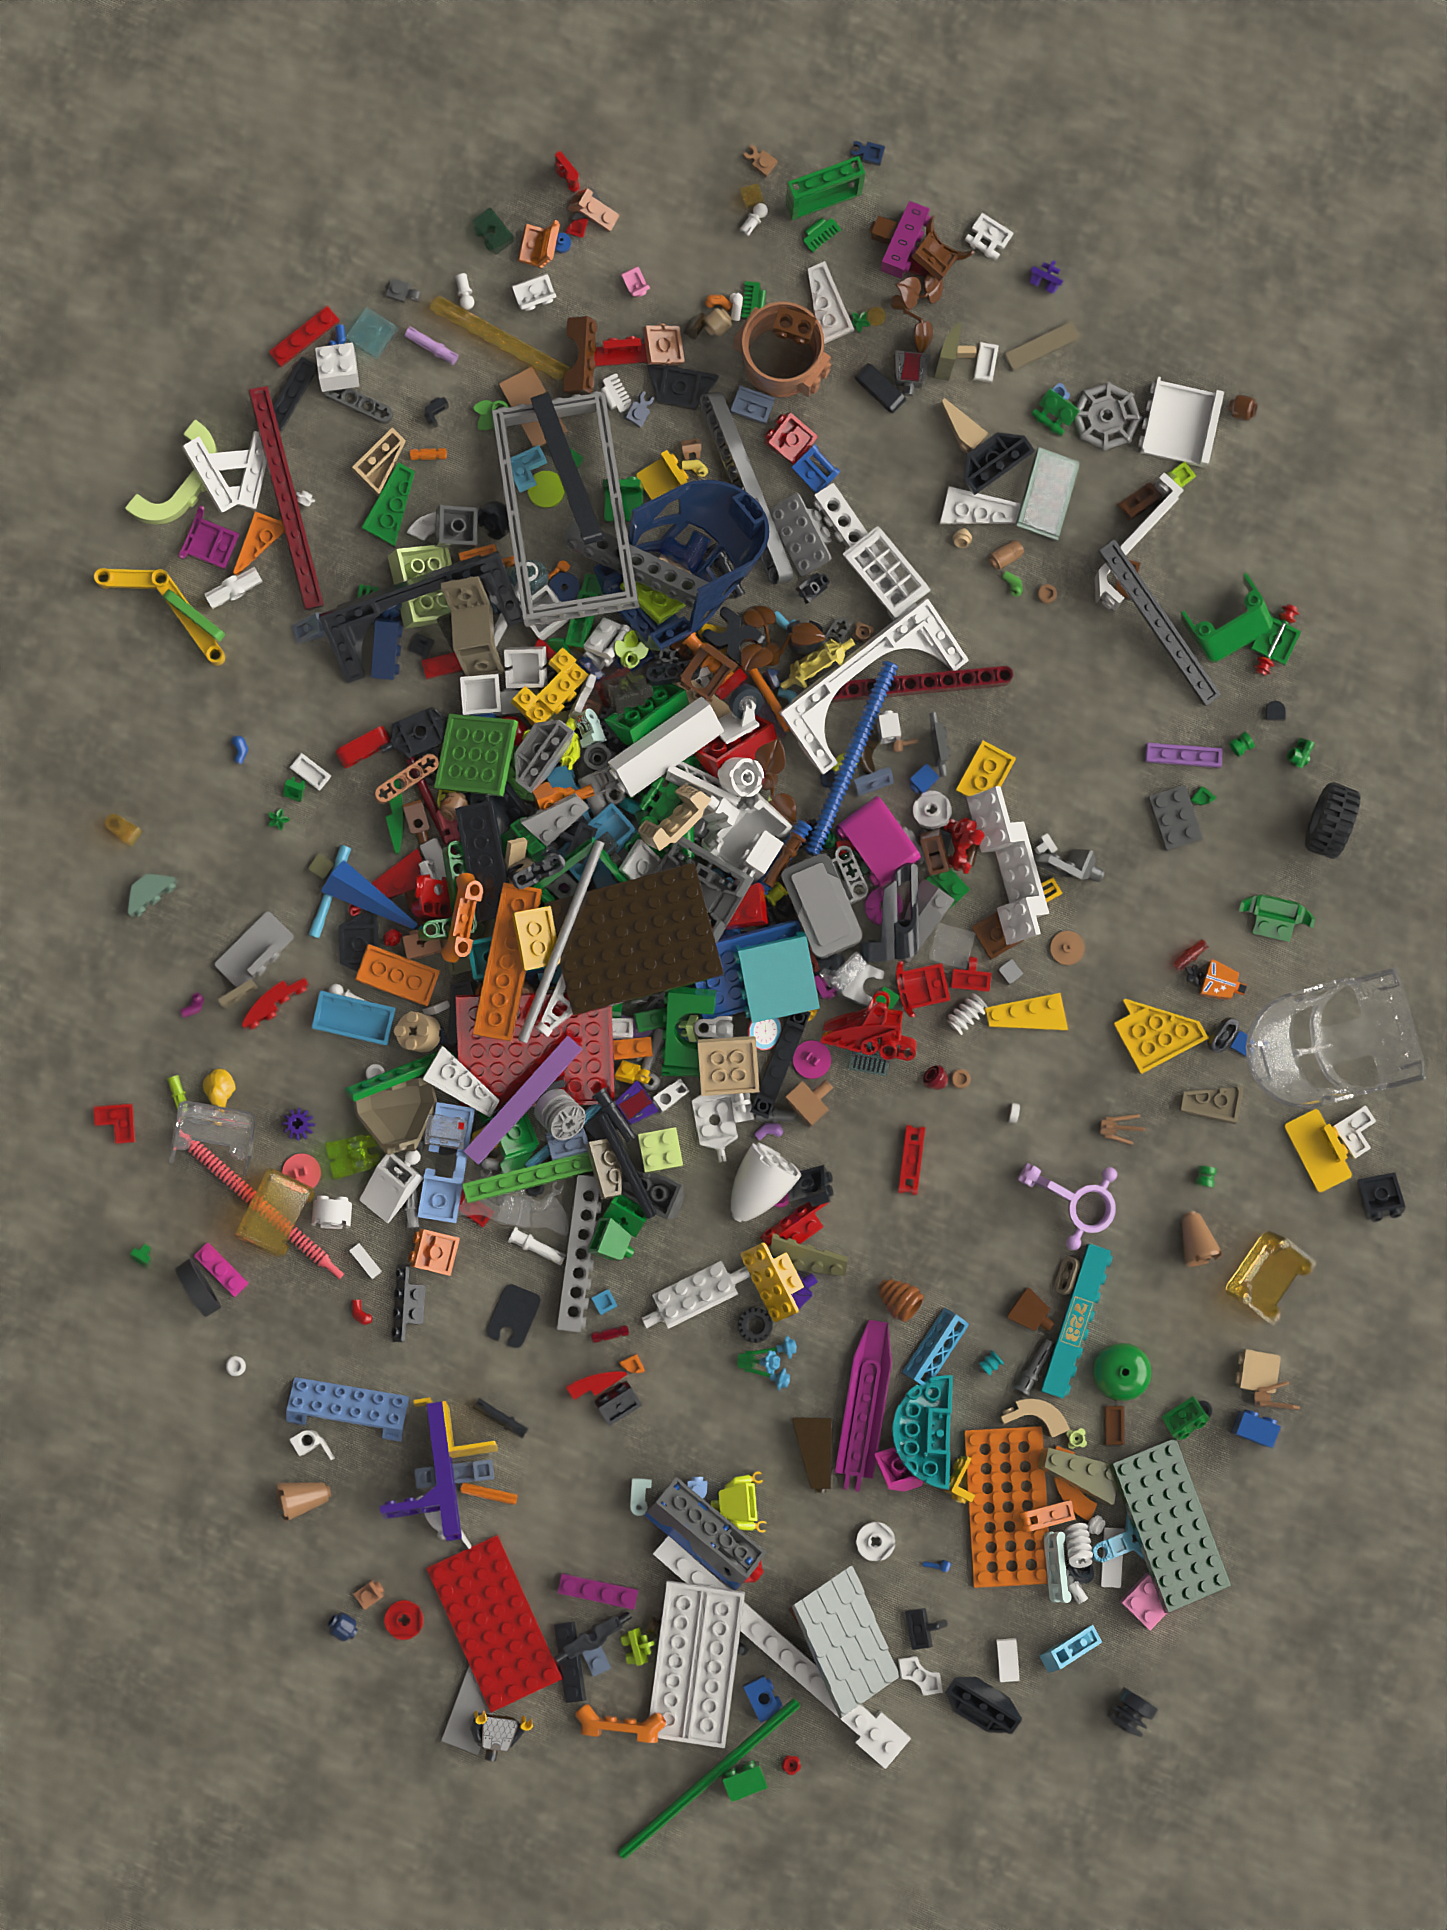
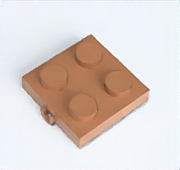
M665 323L657 326L643 327L648 364L682 365L685 362L679 326H666Z

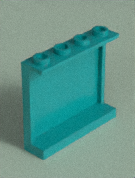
M804 931L796 932L797 936L749 947L740 948L739 945H736L737 952H734V959L736 964L739 963L740 970H737L739 982L743 981L744 988H741L742 999H746L747 1006H744L746 1018L750 1017L752 1023L820 1008L807 937Z

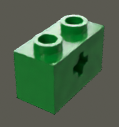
M622 1194L614 1197L603 1218H612L635 1238L647 1220L641 1206Z

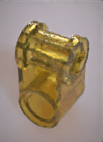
M111 814L105 820L106 827L131 847H133L143 833L140 828L117 814ZM118 819L119 826H113L112 828L111 821Z

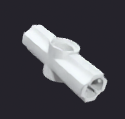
M255 567L238 576L235 575L225 579L222 585L204 595L212 609L229 600L232 601L240 598L245 594V591L263 581Z

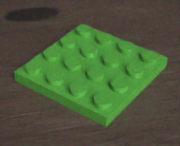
M449 714L434 788L438 790L503 796L518 721Z

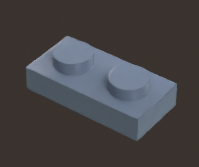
M890 767L879 769L874 773L863 775L854 780L858 796L894 783Z
M594 1632L587 1635L591 1641H595ZM601 1646L591 1651L582 1652L593 1677L611 1669Z

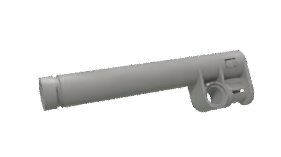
M610 766L578 780L581 788L591 784L595 796L586 798L594 818L611 803L617 805L625 798V793H622L617 786L618 780H615L609 772ZM613 790L620 792L618 800H612L611 792ZM625 847L613 857L614 863L618 867L629 853Z

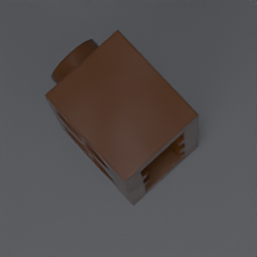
M780 306L772 333H775V336L781 339H786L787 337L793 339L797 344L804 345L805 343L809 345L817 318ZM787 321L790 325L784 328L780 325V322ZM805 327L808 329V332L802 334L798 331V328Z
M940 829L921 833L920 841L930 876L949 871V861Z

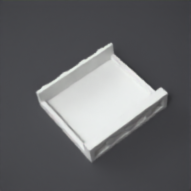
M1158 377L1156 382H1152L1150 393H1153L1152 400H1148L1146 411H1149L1148 418H1144L1142 429H1145L1144 436H1140L1138 447H1141L1140 453L1181 463L1185 461L1186 464L1206 468L1210 460L1224 391L1217 390L1216 393L1160 381L1161 377Z

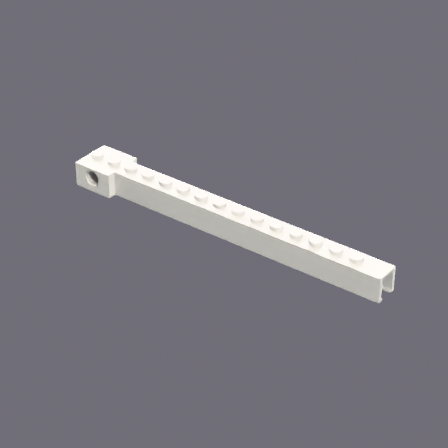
M669 1536L653 1552L660 1561L685 1583L731 1590ZM744 1602L740 1631L838 1716L817 1665ZM859 1705L840 1718L858 1734V1737L854 1740L855 1743L885 1769L911 1739L884 1713L879 1711L874 1716L863 1705Z

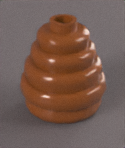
M889 1279L887 1281L883 1280L878 1286L880 1290L879 1297L882 1298L883 1304L886 1305L887 1311L891 1312V1316L894 1319L907 1322L915 1315L923 1303L924 1295L920 1293L918 1287L911 1286L909 1283Z

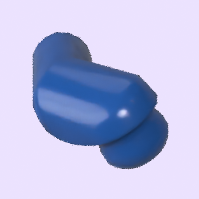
M344 325L335 326L336 338L334 341L330 340L327 346L345 343Z
M233 736L231 743L237 750L233 761L242 765L248 752V746L242 736Z

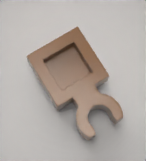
M750 145L749 149L753 151V154L748 155L744 152L743 157L748 161H754L752 167L767 178L778 164V160L764 150L759 154L757 148L754 145Z

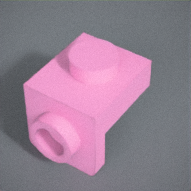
M635 266L621 274L631 296L641 297L647 293L646 290L650 289L639 266Z

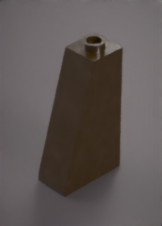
M792 1417L810 1488L815 1489V1493H826V1489H831L832 1418Z

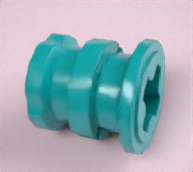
M992 1350L989 1357H984L985 1360L978 1363L989 1376L992 1375L991 1372L993 1370L996 1371L998 1369L997 1366L1004 1365L1000 1357Z

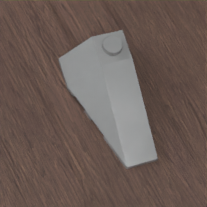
M923 879L918 885L919 949L955 901L926 879ZM910 903L904 919H911ZM914 956L906 958L905 960L910 963Z

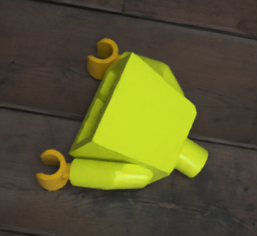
M759 1471L755 1472L753 1476L734 1477L725 1485L723 1490L719 1491V1500L711 1501V1506L718 1512L720 1511V1514L738 1529L747 1531L756 1529L758 1532L763 1533L766 1530H760L759 1524L766 1522L758 1521L754 1523V1521H757L755 1484L759 1485L763 1482V1480H755L756 1475L762 1474Z

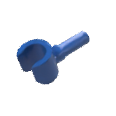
M943 1559L940 1565L923 1562L924 1567L939 1569L943 1572H948L952 1565Z

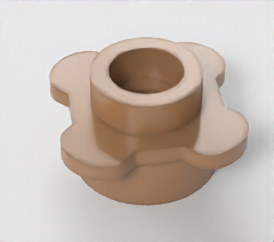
M859 622L856 624V631L852 637L854 640H861L863 643H866L870 640V635L874 632V628Z

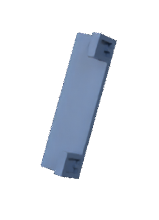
M295 1377L286 1410V1422L306 1425L307 1416L383 1428V1439L401 1442L409 1397Z

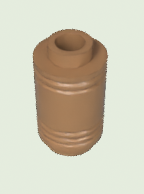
M1012 540L992 552L989 563L994 569L1001 570L1022 557L1024 549L1018 540Z

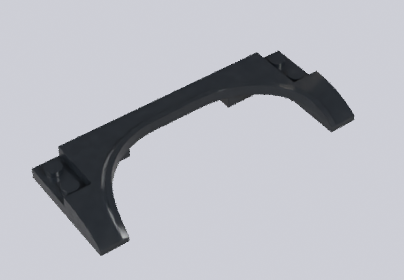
M499 551L482 557L480 554L339 604L336 609L319 614L321 624L347 683L365 677L361 651L364 636L371 623L382 612L392 606L441 590V583L479 576L488 599L501 611L507 626L523 622L519 598Z

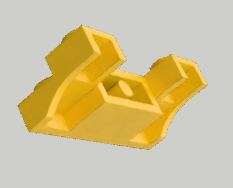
M563 647L548 663L558 672L555 678L537 696L524 686L511 700V703L527 718L532 726L535 723L547 721L554 713L558 715L565 707L563 704L567 700L570 702L577 695L575 691L589 676L575 663L577 660Z

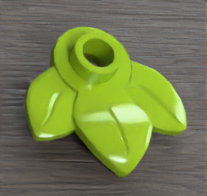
M633 630L624 635L623 641L616 640L614 645L615 653L621 658L622 665L629 669L637 666L639 660L646 657L649 650L642 642H638V638ZM630 655V656H631V660L628 662L627 659H628V656Z

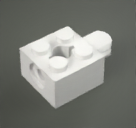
M763 831L760 835L757 833L746 846L748 849L737 860L736 863L739 864L737 868L755 878L753 881L755 883L766 873L784 843L767 831ZM736 878L734 884L738 885L741 880Z

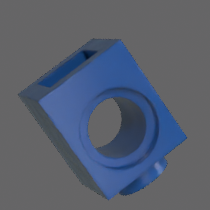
M926 763L910 778L909 787L916 794L919 792L922 795L940 777Z

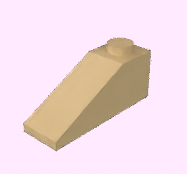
M944 398L941 402V408L958 444H960L959 447L965 453H969L985 441L988 432Z

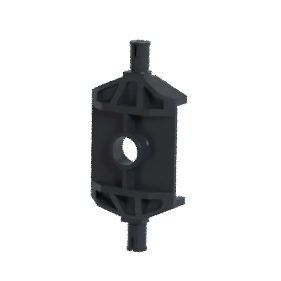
M430 707L391 725L390 742L379 746L382 754L393 749L409 760L412 756L444 742L448 717H443L435 708ZM418 727L423 728L425 735L418 736L415 733V729Z

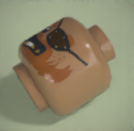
M460 792L448 793L440 803L441 815L449 821L457 820L455 808L468 806L465 795Z

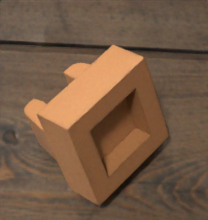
M699 438L681 441L682 452L686 460H689L691 452L696 454L697 459L700 458L702 450Z

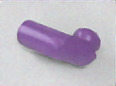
M765 1123L753 1134L760 1141L767 1134H774L776 1137H780L783 1134V1129L778 1123Z

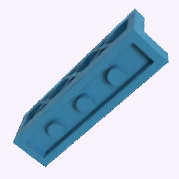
M944 1307L902 1373L922 1386L929 1378L936 1377L969 1326V1323ZM959 1321L960 1323H962L958 1330L954 1331V1327L957 1324V1322ZM949 1339V1344L944 1348V1342ZM939 1355L938 1361L933 1364V1359ZM928 1371V1376L923 1382L921 1378Z

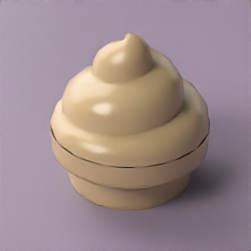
M966 528L960 529L953 535L954 544L959 548H966L972 542V535Z

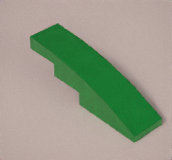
M586 573L578 599L601 596L602 590L596 575ZM595 615L571 619L565 644L584 648L583 645L587 641Z
M396 779L393 782L396 789H401L400 779ZM402 793L389 801L393 815L385 816L397 856L401 854L404 837L405 815Z

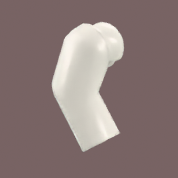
M732 293L730 295V302L733 303L731 318L732 320L739 321L743 297L740 293Z

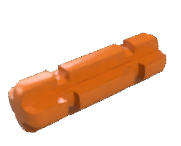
M436 448L420 449V451L418 449H411L410 459H447V450L445 448H438V450Z

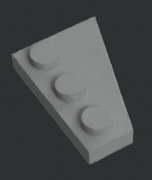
M574 793L555 802L553 806L545 810L541 809L535 815L528 818L524 817L520 821L543 844L548 846L589 807Z

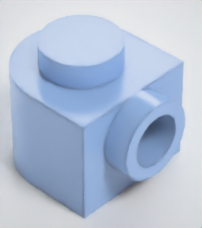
M691 1477V1480H687V1486L703 1499L707 1494V1481H703V1477Z

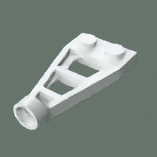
M561 974L541 1022L536 1026V1029L546 1037L573 1014L570 1001L563 996L566 988L563 974ZM560 1000L568 1006V1009L561 1016L557 1017L552 1013V1009L557 1001ZM548 1022L550 1024V1027H548L544 1023Z

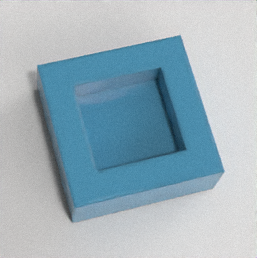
M609 1289L592 1297L600 1315L617 1307Z

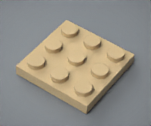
M756 1036L698 1040L701 1096L759 1092Z

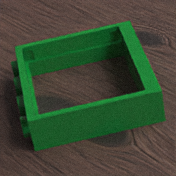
M859 156L788 181L785 204L792 221L861 196L866 173ZM854 182V187L850 188L848 183ZM798 184L799 189H793L792 185Z
M593 836L564 857L565 866L560 872L550 877L541 878L532 885V888L542 889L541 900L544 903L555 901L554 897L545 887L591 853L595 843ZM602 849L599 858L620 883L628 881L618 870L619 867Z

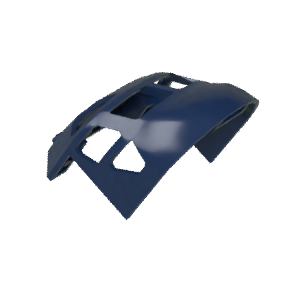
M698 480L678 486L632 510L628 531L630 545L645 552H667L676 555L684 560L681 564L682 567L690 571L692 575L709 582L696 591L690 621L684 616L678 618L674 614L658 625L640 607L617 611L646 648L660 651L702 628L733 590L749 574L764 552L769 540V523L761 505L749 493L735 485L716 480ZM678 499L679 512L677 514L655 519L669 503ZM673 524L660 540L636 545L644 532L661 525ZM689 524L704 530L718 544L705 560H702L684 544L675 541V538ZM724 551L734 570L716 578L710 566L720 553ZM602 564L594 567V572L603 595L624 592L620 588L621 583L624 582L622 574ZM707 611H709L708 614H707V616L702 620V618L704 617L705 613H706Z

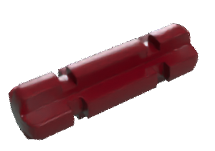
M627 1325L620 1326V1328L615 1327L602 1330L600 1333L599 1331L591 1333L593 1343L619 1338V1336L629 1335V1329Z

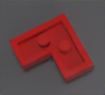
M133 1104L93 1107L95 1126L114 1125L115 1144L136 1143Z

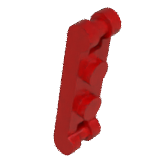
M906 1124L898 1193L904 1194V1192L915 1196L918 1194L926 1127L920 1126L915 1128L912 1125ZM911 1135H917L918 1141L911 1140ZM906 1179L913 1180V1184L905 1185Z

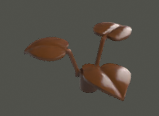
M930 273L926 275L924 280L925 294L919 295L921 284L918 278L907 277L895 284L900 295H894L892 298V308L894 310H903V314H907L919 321L914 327V340L918 353H924L931 344L933 328L929 321H924L921 317L909 312V310L915 307L919 298L928 297L929 303H936L941 298L943 292V280L939 282Z
M752 606L744 613V622L746 625H751L754 628L764 626L767 646L761 647L758 644H750L744 647L741 653V663L745 672L766 665L775 666L779 664L780 655L784 654V649L790 638L792 643L796 645H810L825 640V636L815 625L807 622L799 623L793 626V633L788 634L780 649L776 643H770L767 626L775 622V613L766 606Z
M775 739L758 748L755 753V761L761 765L762 769H766V779L762 788L771 790L770 798L772 800L768 801V803L792 825L797 822L795 800L786 793H779L774 797V791L776 790L774 786L778 783V776L776 774H779L784 769L786 763L783 745L779 739Z

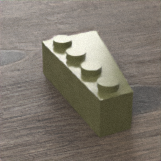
M1042 1448L1038 1464L1039 1469L1068 1483L1073 1488H1077L1106 1506L1114 1505L1117 1484L1108 1463L1052 1448Z

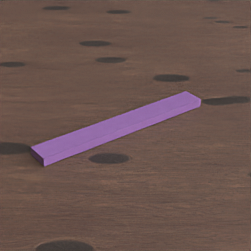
M567 1036L464 1152L479 1165L583 1049Z

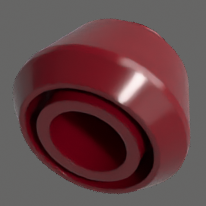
M941 1065L931 1066L923 1076L924 1086L934 1090L946 1087L948 1076Z

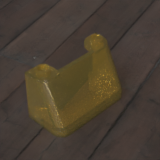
M269 1167L234 1237L278 1258L281 1255L285 1256L289 1248L287 1239L304 1205L307 1202L311 1204L316 1194L313 1192L315 1188L273 1167Z
M1267 1231L1262 1234L1228 1283L1226 1293L1273 1326L1280 1319L1281 1309L1277 1304L1297 1275H1309L1317 1262L1286 1237L1272 1231Z

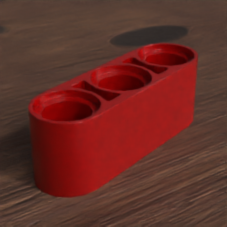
M379 726L338 748L335 753L343 768L346 769L381 751L379 746L389 743L391 738L385 727Z

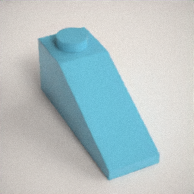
M1091 1625L1040 1654L1039 1657L1047 1672L1050 1673L1062 1669L1102 1643L1094 1626Z

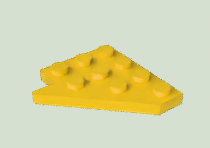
M1129 999L1122 1001L1130 1015L1113 1023L1140 1075L1209 1039L1200 1021Z

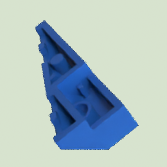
M345 860L331 873L321 889L325 894L400 923L413 930L418 926L414 920Z

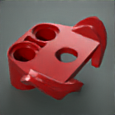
M430 874L417 876L415 897L418 900L412 904L413 914L416 917L433 920L449 918L452 915L446 877H442V880L431 879ZM436 884L440 885L442 891L440 895H437L434 892V887Z

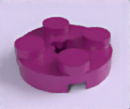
M883 888L873 890L865 902V914L876 925H881L882 910L880 911L879 907L880 902H883ZM897 893L898 920L903 910V902Z

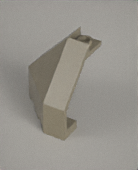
M424 1075L354 1102L357 1118L387 1155L401 1151H416L437 1104L435 1087L422 1079Z

